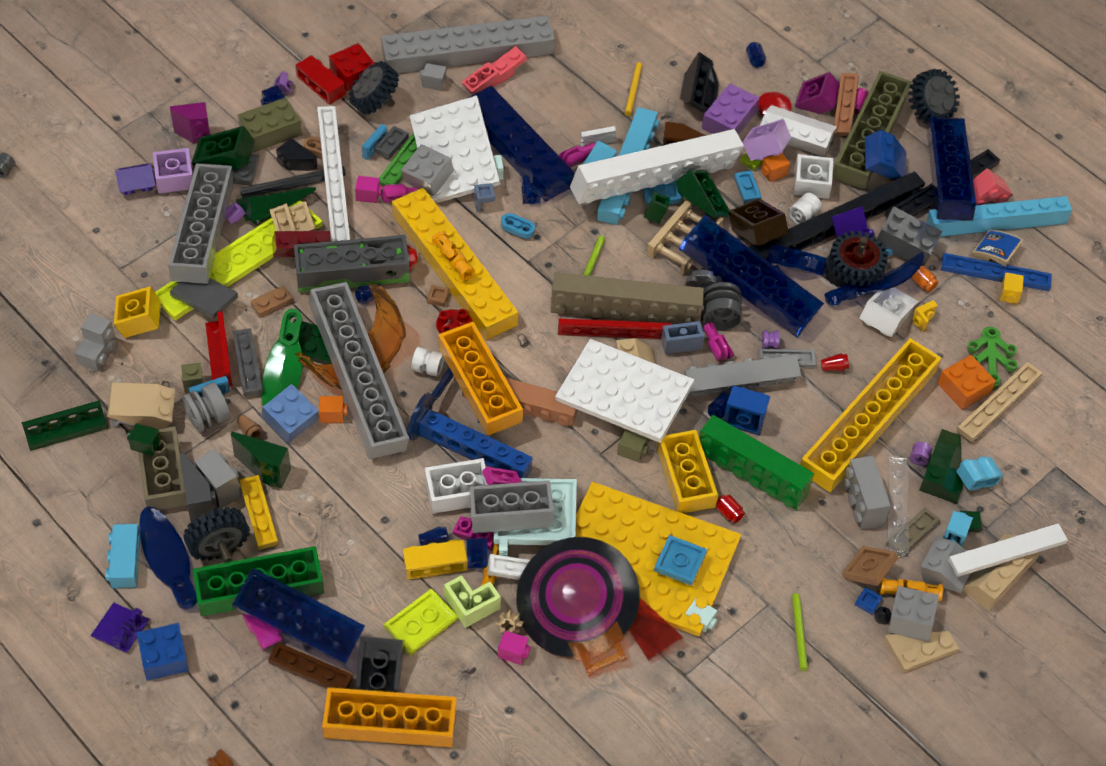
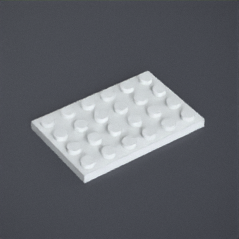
M477 96L410 115L417 148L423 144L450 157L454 171L435 196L430 195L436 204L474 193V185L492 183L493 187L501 185Z
M590 339L556 394L555 400L661 443L692 389L694 379Z

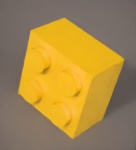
M151 286L116 296L114 326L124 338L159 329L161 300Z

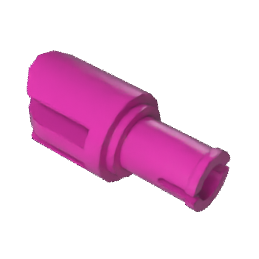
M592 142L584 147L577 145L561 152L558 155V159L562 164L570 168L584 162L596 144Z
M404 184L385 185L382 200L384 202H392L419 189L416 187L407 188Z
M707 323L703 330L709 338L708 346L715 359L720 361L733 358L734 353L724 335L718 334L713 323Z

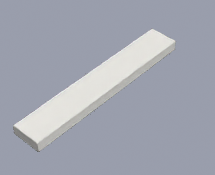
M1058 523L949 556L948 561L956 576L959 577L1066 544L1068 539Z

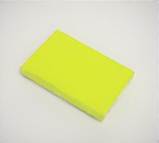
M430 589L384 623L383 626L394 639L405 640L404 650L411 656L457 621L458 616Z

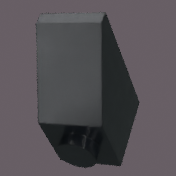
M293 138L276 149L278 163L281 166H285L288 170L317 169L316 156Z

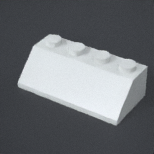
M772 105L768 108L760 126L784 119L791 135L787 145L822 157L826 156L837 129L836 126Z

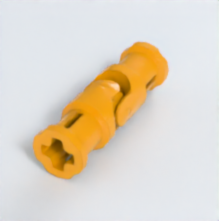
M445 231L437 232L432 238L434 245L440 248L441 254L446 257L452 268L459 272L460 278L463 281L470 279L475 274V269L469 266L465 256L457 249L454 242L447 238Z
M885 578L879 583V595L884 593L896 595L898 586L937 594L939 595L938 602L942 600L943 584L931 585L923 581L889 580Z

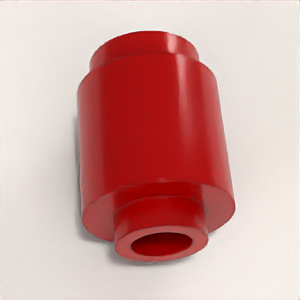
M730 494L722 495L718 498L716 509L729 522L736 524L744 517L743 507Z

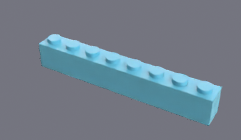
M640 107L637 108L619 156L650 149L649 142H653L654 130L658 129L660 122L657 119L658 112ZM634 191L602 199L598 207L597 220L618 225L620 219H623L625 216V206L629 205L631 198L629 194Z
M1067 196L936 209L929 210L926 223L941 230L940 237L988 232V230L999 231L1067 224L1072 208Z

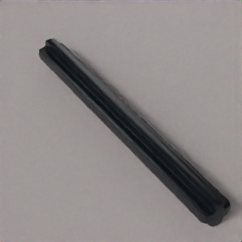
M342 166L343 176L346 175L344 166ZM324 170L240 188L242 198L325 181Z

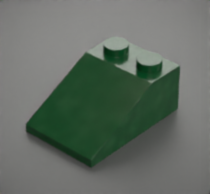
M244 126L200 137L191 164L193 166H196V164L232 166V170L248 166L255 139Z
M690 170L675 181L679 194L713 218L729 217V208L707 170Z
M232 431L231 440L234 456L255 476L259 475L263 483L270 487L282 488L291 470L288 448Z

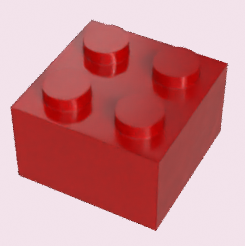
M359 43L329 55L330 69L338 78L343 79L346 91L351 90V86L355 85L354 81L359 80L358 76L360 73L363 74L364 69L369 68L371 64L374 66L375 63Z

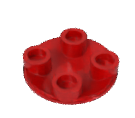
M767 92L759 97L758 109L760 110L759 114L763 117L771 105L784 110H791V101L782 93Z
M465 309L443 310L439 313L436 320V328L441 334L473 322Z

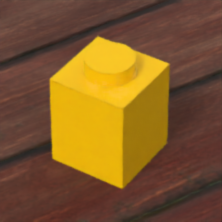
M1005 272L1001 283L1000 301L1019 303L1023 290L1024 276Z

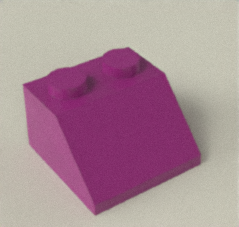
M831 72L804 81L794 106L798 109L817 114L830 112L835 107L840 83Z
M206 102L170 106L175 134L193 144L198 143L200 137L210 135Z

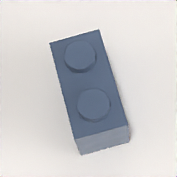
M700 321L663 326L661 341L665 354L702 349L704 334Z

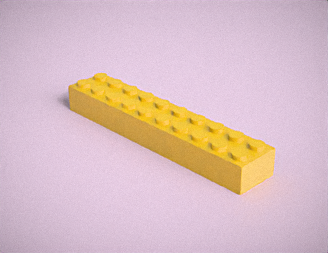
M424 187L392 201L393 217L446 288L449 289V292L460 307L468 311V315L474 321L477 329L486 341L518 326V310ZM445 231L447 238L454 242L457 249L465 256L469 266L475 269V274L470 279L463 281L460 278L459 272L454 270L446 260V257L441 254L440 248L434 245L432 238L437 232Z
M909 338L803 456L800 465L814 473L813 482L831 493L845 477L850 459L861 458L938 371L942 358Z

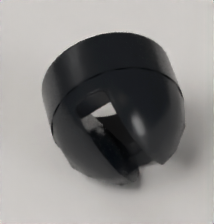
M885 606L879 607L875 612L874 618L877 623L884 625L890 622L892 614L889 608Z

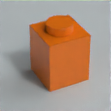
M783 153L777 156L763 158L761 173L763 176H766L769 182L788 176L790 163Z
M320 396V423H344V415L348 414V405L344 404L343 396Z

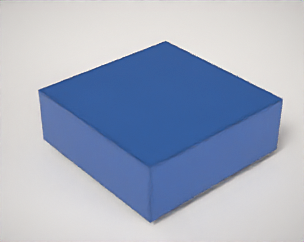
M865 587L856 600L855 606L873 615L883 597Z

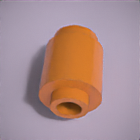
M924 265L921 267L917 266L911 273V279L924 291H933L939 283L937 277Z

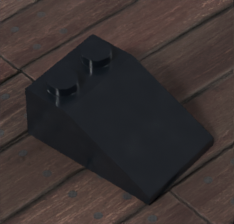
M361 636L355 690L398 693L405 640Z

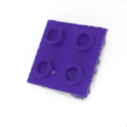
M863 206L832 216L836 238L838 236L842 237L845 232L849 236L850 231H854L855 235H857L858 231H862V236H865L866 232L870 233L869 238L875 235L874 230L867 227Z
M113 602L91 634V637L127 653L137 639L136 632L144 629L149 618L142 616L143 612L139 608L130 610Z

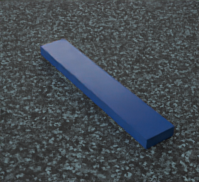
M943 253L940 271L1002 282L1006 272L1024 276V287L1049 291L1051 288L1052 273L1010 265L1005 267L999 263Z

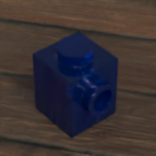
M278 85L261 91L262 99L260 101L263 106L283 99L285 96Z
M467 538L468 568L487 567V538Z

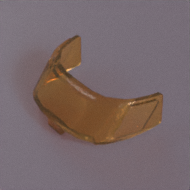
M370 283L368 286L375 301L376 315L374 325L369 331L368 336L384 374L391 367L390 363L399 352L403 339L406 337V330L395 301L383 287ZM300 352L295 354L299 358L298 361L331 387L335 386L342 390L332 364L318 365L310 357Z

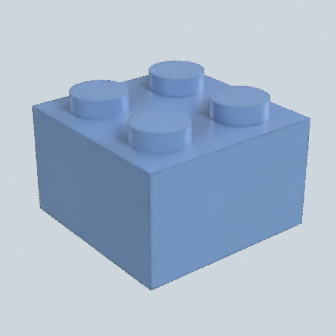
M291 384L263 406L261 417L287 443H290L317 421L319 410Z

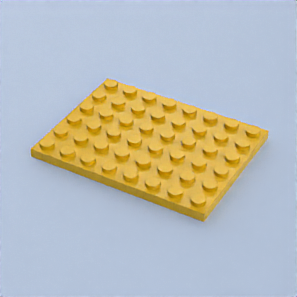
M591 482L576 514L575 537H589L608 543L621 552L631 564L636 574L640 591L638 615L700 637L704 627L700 623V616L695 613L687 616L685 613L695 599V604L698 608H705L707 605L713 607L741 539L740 533L595 482ZM669 535L707 549V554L692 586L654 572L656 562Z

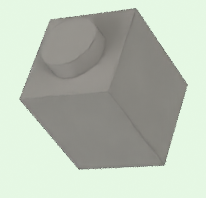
M426 63L424 70L421 69L419 77L422 80V87L442 91L446 81V67Z

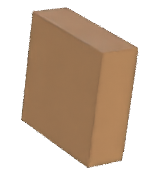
M431 285L427 304L445 307L449 296V289Z

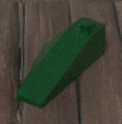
M316 187L269 193L267 196L256 195L236 199V203L245 211L246 214L243 216L246 221H252L253 224L264 222L263 219L271 217V209L284 204L290 206L316 191Z
M944 429L941 430L919 491L957 504L963 488V481L956 472L962 462L960 435Z

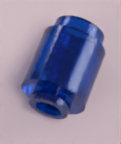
M759 42L750 43L746 47L749 62L755 68L762 67L766 63L763 47Z

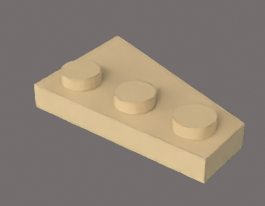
M949 631L931 632L929 642L898 634L884 636L887 646L903 673L957 653L959 650Z

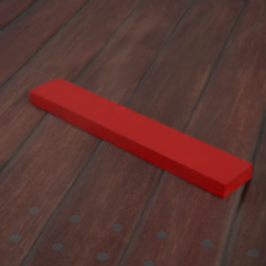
M559 318L558 335L661 339L663 326L671 325V323Z

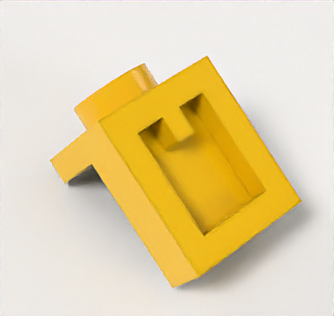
M934 300L915 308L912 320L915 326L919 327L922 332L926 330L929 320L935 316L938 305Z

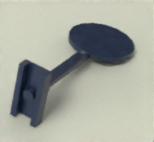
M450 368L444 374L432 394L429 392L425 393L417 403L408 426L407 434L409 440L415 441L420 436L421 420L429 409L432 410L434 402L440 397L454 376Z

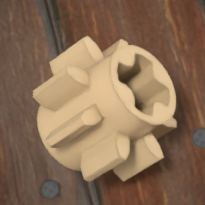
M512 609L508 611L507 615L502 612L499 615L502 620H498L496 623L501 629L499 633L508 631L518 634L520 632L518 627L523 624V621L519 619L520 613H512Z

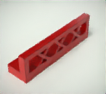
M222 311L217 312L218 321L205 323L212 380L226 376L229 386H233Z

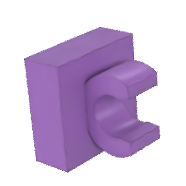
M282 71L275 79L272 94L279 96L281 92L287 95L291 93L292 89L290 87L293 85V82L287 80L288 73Z

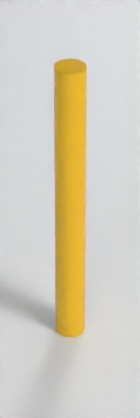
M637 62L635 65L625 109L626 116H630L632 113L643 65L641 62Z

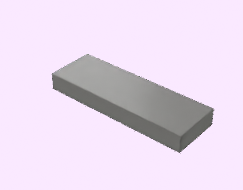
M758 349V360L765 356H772L774 358L779 357L781 354L790 353V355H797L799 368H816L815 350Z

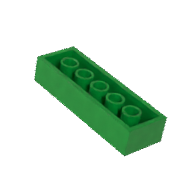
M712 415L700 430L699 439L705 457L715 462L719 467L727 469L736 477L744 479L753 487L761 489L770 497L780 500L784 505L798 510L808 496L814 477L812 471L715 415Z
M316 546L192 569L201 617L324 593L323 578Z

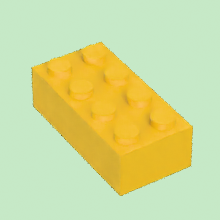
M697 430L665 435L661 443H657V452L676 511L685 514L716 508L718 493Z

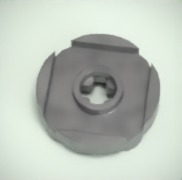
M695 270L692 272V275L689 276L688 274L686 277L685 286L700 287L705 290L707 286L723 282L719 275L718 278L714 276L712 271Z

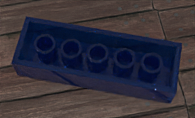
M253 567L232 604L233 609L344 666L365 629V625Z

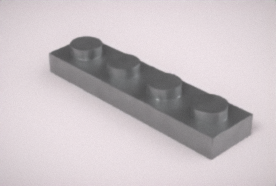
M249 328L232 331L243 396L263 394L252 330Z

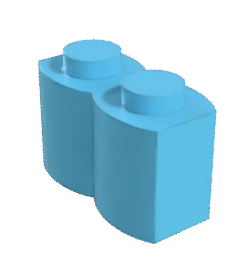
M982 456L976 460L966 459L960 463V467L956 471L968 490L995 486L1004 477L992 457Z

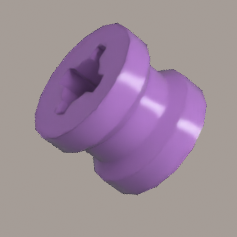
M763 330L762 349H767L768 347L773 349L779 348V331L768 332Z
M915 442L912 447L913 452H911L909 457L910 461L919 466L927 465L932 447L925 442Z

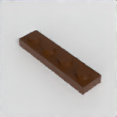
M279 642L268 658V663L325 688L348 689L353 680V674Z

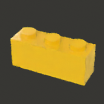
M450 540L444 543H430L424 546H409L403 549L407 580L468 570L464 540Z

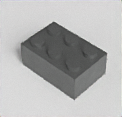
M893 207L875 242L881 240V246L885 245L886 249L892 250L893 253L921 267L925 266L942 231Z

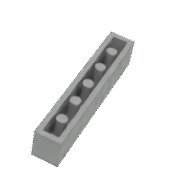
M790 353L781 354L779 357L774 358L772 356H765L760 360L749 358L739 363L728 361L724 365L718 366L717 364H709L703 368L692 366L687 368L683 374L694 379V385L687 397L729 392L732 390L733 385L750 389L797 382L801 377L797 355H790Z

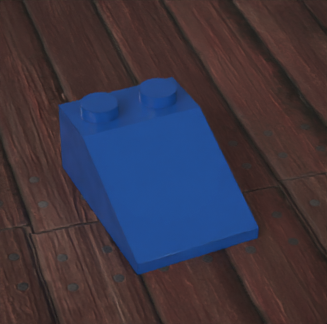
M879 130L866 137V170L892 180L907 175L906 150L894 135Z

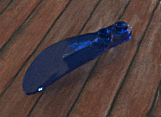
M921 252L897 268L882 274V277L878 278L877 282L871 281L870 285H866L864 281L863 286H859V283L855 285L850 284L828 291L824 294L825 301L831 306H836L845 300H854L858 296L873 294L899 286L919 270L925 258L924 253Z
M146 507L141 512L139 522L141 544L146 561L154 575L171 589L177 605L182 609H190L196 605L197 595L190 581L191 567L185 545L175 528L159 510L154 507Z

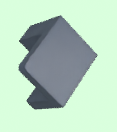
M492 183L474 185L473 200L476 212H480L481 203L495 201Z

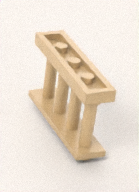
M687 199L648 243L646 255L653 259L657 253H661L680 263V274L682 276L687 271L692 270L695 261L714 238L721 235L724 229L722 226L723 218L720 217L713 224L693 213V203ZM686 219H691L706 227L709 231L706 235H703L683 223ZM681 230L700 242L695 247L676 237L674 233ZM666 242H672L687 250L690 254L684 258L664 247Z

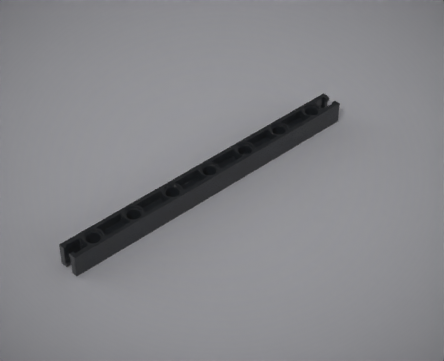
M914 171L789 228V233L783 235L780 239H773L762 246L754 244L700 270L712 271L713 275L717 278L719 275L723 282L732 283L835 235L832 216L863 206L865 218L868 220L920 191L925 186V182Z

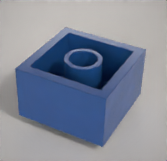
M733 385L727 402L724 421L741 431L760 436L770 396L762 392H755Z
M179 623L136 632L147 681L189 671Z

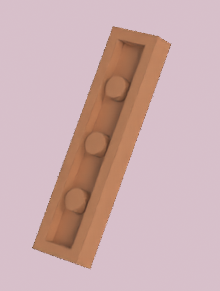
M841 73L834 123L837 129L834 135L848 136L852 129L859 74Z

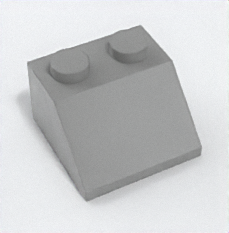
M937 536L921 566L923 581L934 585L943 584V588L961 593L971 573L957 577L948 559L949 556L966 552V550L955 541Z

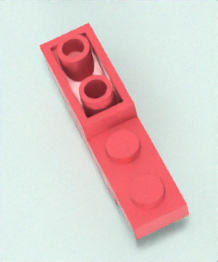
M515 46L494 63L490 64L487 62L463 80L462 84L472 94L491 89L515 74L514 70L527 61V57Z

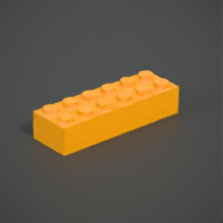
M474 321L438 334L439 349L486 435L489 436L522 423L523 408Z
M327 688L322 724L323 738L453 748L456 697Z

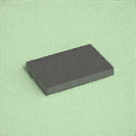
M209 278L208 284L179 282L170 290V296L212 319L217 316V312H222L238 298L236 291Z

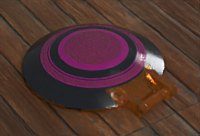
M589 537L565 538L541 549L524 568L518 582L516 594L517 611L520 613L519 618L520 621H523L522 626L529 637L541 648L555 656L581 659L589 677L600 669L616 662L627 660L620 642L633 627L640 603L638 580L628 560L621 552L608 543ZM613 649L617 650V653L593 664L589 662L590 659Z

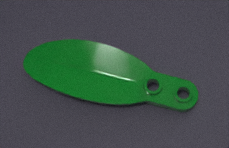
M288 309L283 314L279 339L273 345L267 358L262 379L263 406L291 384L297 390L299 388L303 368V355L299 343L303 317L297 309ZM291 318H297L295 322H290ZM288 336H293L292 340H287Z

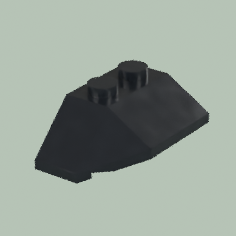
M698 52L684 74L680 99L701 112H707L717 99L719 82L713 68V60Z

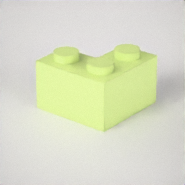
M461 575L444 584V597L465 628L501 609V596L491 582L472 591Z

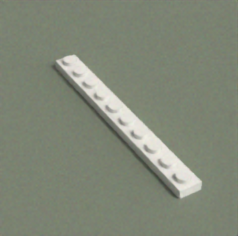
M335 106L317 107L331 241L350 240Z

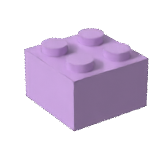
M784 119L752 128L744 139L743 144L750 161L755 159L760 161L769 155L777 156L781 154L791 139V135Z
M189 148L153 152L158 194L189 190L193 177Z

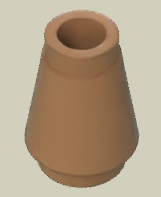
M241 415L237 419V424L243 435L253 436L256 439L262 437L263 431L259 424L246 415Z

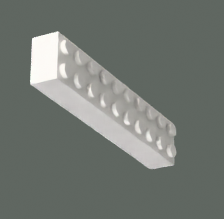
M735 129L578 165L570 188L578 204L591 203L598 199H607L615 195L620 196L631 191L637 192L643 188H653L660 184H669L672 181L678 180L690 170H707L708 173H714L718 170L732 168L744 145Z

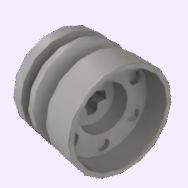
M214 382L201 388L203 397H200L196 391H192V398L189 394L182 397L188 419L199 433L205 431L204 424L208 429L212 428L211 418L218 425L231 419L227 403Z

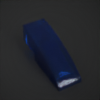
M771 245L768 264L823 276L827 258L802 250Z

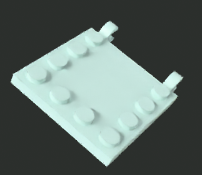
M520 478L522 483L550 480L554 508V527L494 532V544H499V555L508 556V544L549 545L561 539L575 537L577 479Z

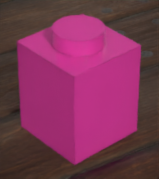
M358 176L355 187L356 201L377 203L378 197L382 196L383 192L380 179Z
M504 631L498 647V658L522 665L523 659H527L530 654L529 638Z

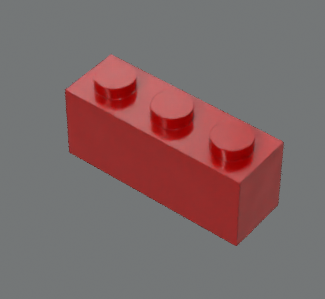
M310 55L295 65L296 77L329 105L346 95V85L343 79L338 78L319 59Z

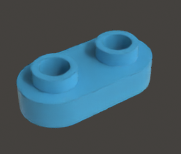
M507 213L501 217V227L503 230L524 239L531 238L535 234L533 222L513 213Z

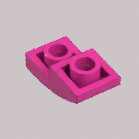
M460 516L452 531L453 534L471 544L492 551L494 547V532L473 533L472 519Z
M261 605L242 614L250 633H254L262 650L282 641L275 625Z

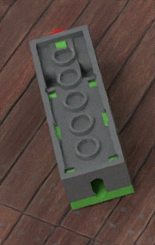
M406 235L294 245L298 292H307L311 289L347 282L349 288L410 282V270L418 263L417 251L407 245Z

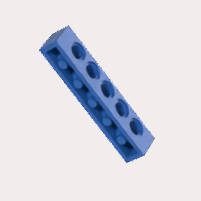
M431 409L427 411L420 422L421 437L470 460L484 458L485 467L516 471L519 478H527L532 471V456Z

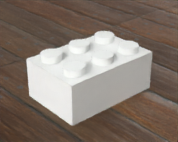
M484 458L425 467V483L432 514L471 508L469 487L488 485L482 473L485 468Z

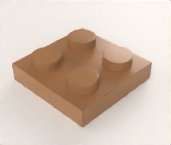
M862 546L842 574L844 579L878 586L896 562L898 556L893 551Z

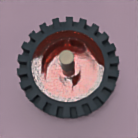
M850 231L848 236L845 232L842 237H837V240L833 242L831 247L829 266L833 268V274L838 273V279L844 277L843 282L845 283L848 280H852L851 285H855L856 281L859 282V286H863L864 281L866 285H870L871 281L877 282L878 278L880 279L882 274H884L888 262L886 246H881V240L875 242L877 237L874 235L869 238L870 233L866 232L865 236H862V231H858L857 235H855L854 231Z

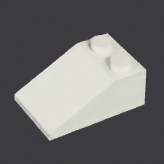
M886 283L868 300L859 319L863 320L866 325L880 330L883 335L892 337L919 301Z

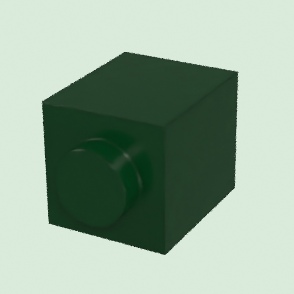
M654 191L645 207L643 217L651 222L660 224L669 207L670 198Z
M136 423L133 430H130L127 436L130 449L153 456L161 441L159 429Z

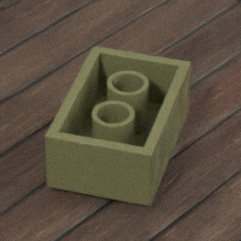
M287 97L238 114L239 127L244 126L255 139L253 152L302 135L301 121Z

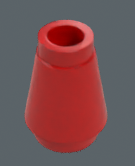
M839 353L822 359V371H845V369H849L847 354Z

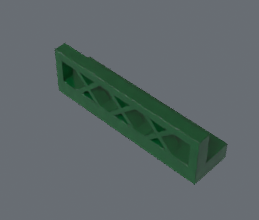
M100 400L21 422L30 451L108 429ZM98 408V410H96V411L88 412L89 410ZM38 426L37 428L28 430L29 427Z

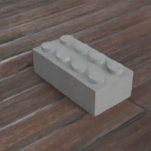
M550 480L469 487L473 533L554 527V508Z

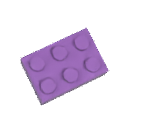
M730 83L704 114L702 129L711 134L735 129L739 135L757 113L760 98Z

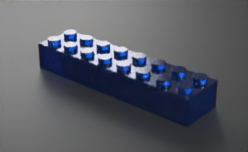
M492 85L470 96L478 97L490 144L545 202L570 189L575 172Z
M929 117L927 139L936 219L973 221L976 197L965 118Z
M706 215L684 238L680 246V251L704 269L712 271L714 276L718 278L719 275L723 282L738 286L743 298L797 338L824 305L821 300Z

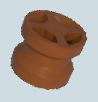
M219 749L214 757H209L206 760L208 766H233L231 759L222 749Z

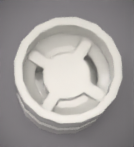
M805 193L789 208L788 214L791 220L798 225L811 219L821 211L822 204L814 194Z
M417 347L412 359L411 370L419 373L426 371L427 375L439 377L444 357L441 352L433 351L430 353L428 349Z

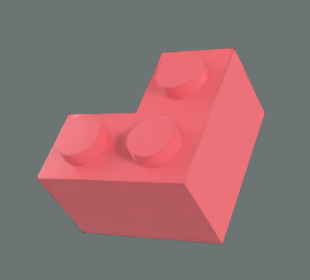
M985 169L959 190L968 206L985 205L990 201L1005 203L1013 195L1005 180L989 169Z

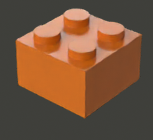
M969 355L941 372L938 385L961 410H964L991 394L996 380L972 355Z

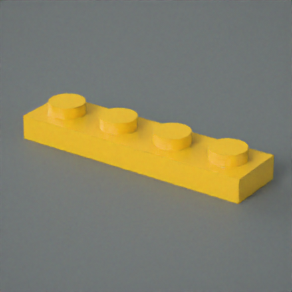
M259 475L240 479L241 490L258 550L277 546V536Z

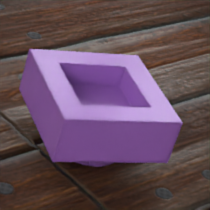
M234 202L227 208L225 219L230 224L239 221L246 213L242 207Z

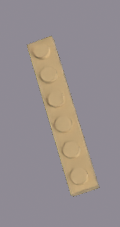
M1029 362L1025 363L958 426L957 432L972 443L1041 377L1042 372Z

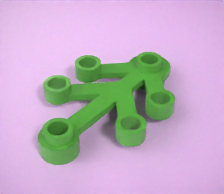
M985 327L981 334L982 337L976 341H970L967 350L970 353H976L979 347L987 343V349L973 357L979 363L988 358V373L996 380L992 390H996L1001 382L996 370V359L1005 366L1008 372H1015L1018 366L1015 360H1009L996 349V345L1003 349L1008 357L1015 356L1017 347L1003 341L997 328Z

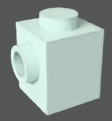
M695 599L685 615L698 614L701 618L700 623L704 625L703 632H706L707 629L712 630L718 621L715 618L717 610L709 605L705 608H698L695 604Z

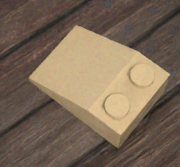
M112 382L107 417L133 425L138 423L156 429L167 428L172 423L175 389L159 384Z

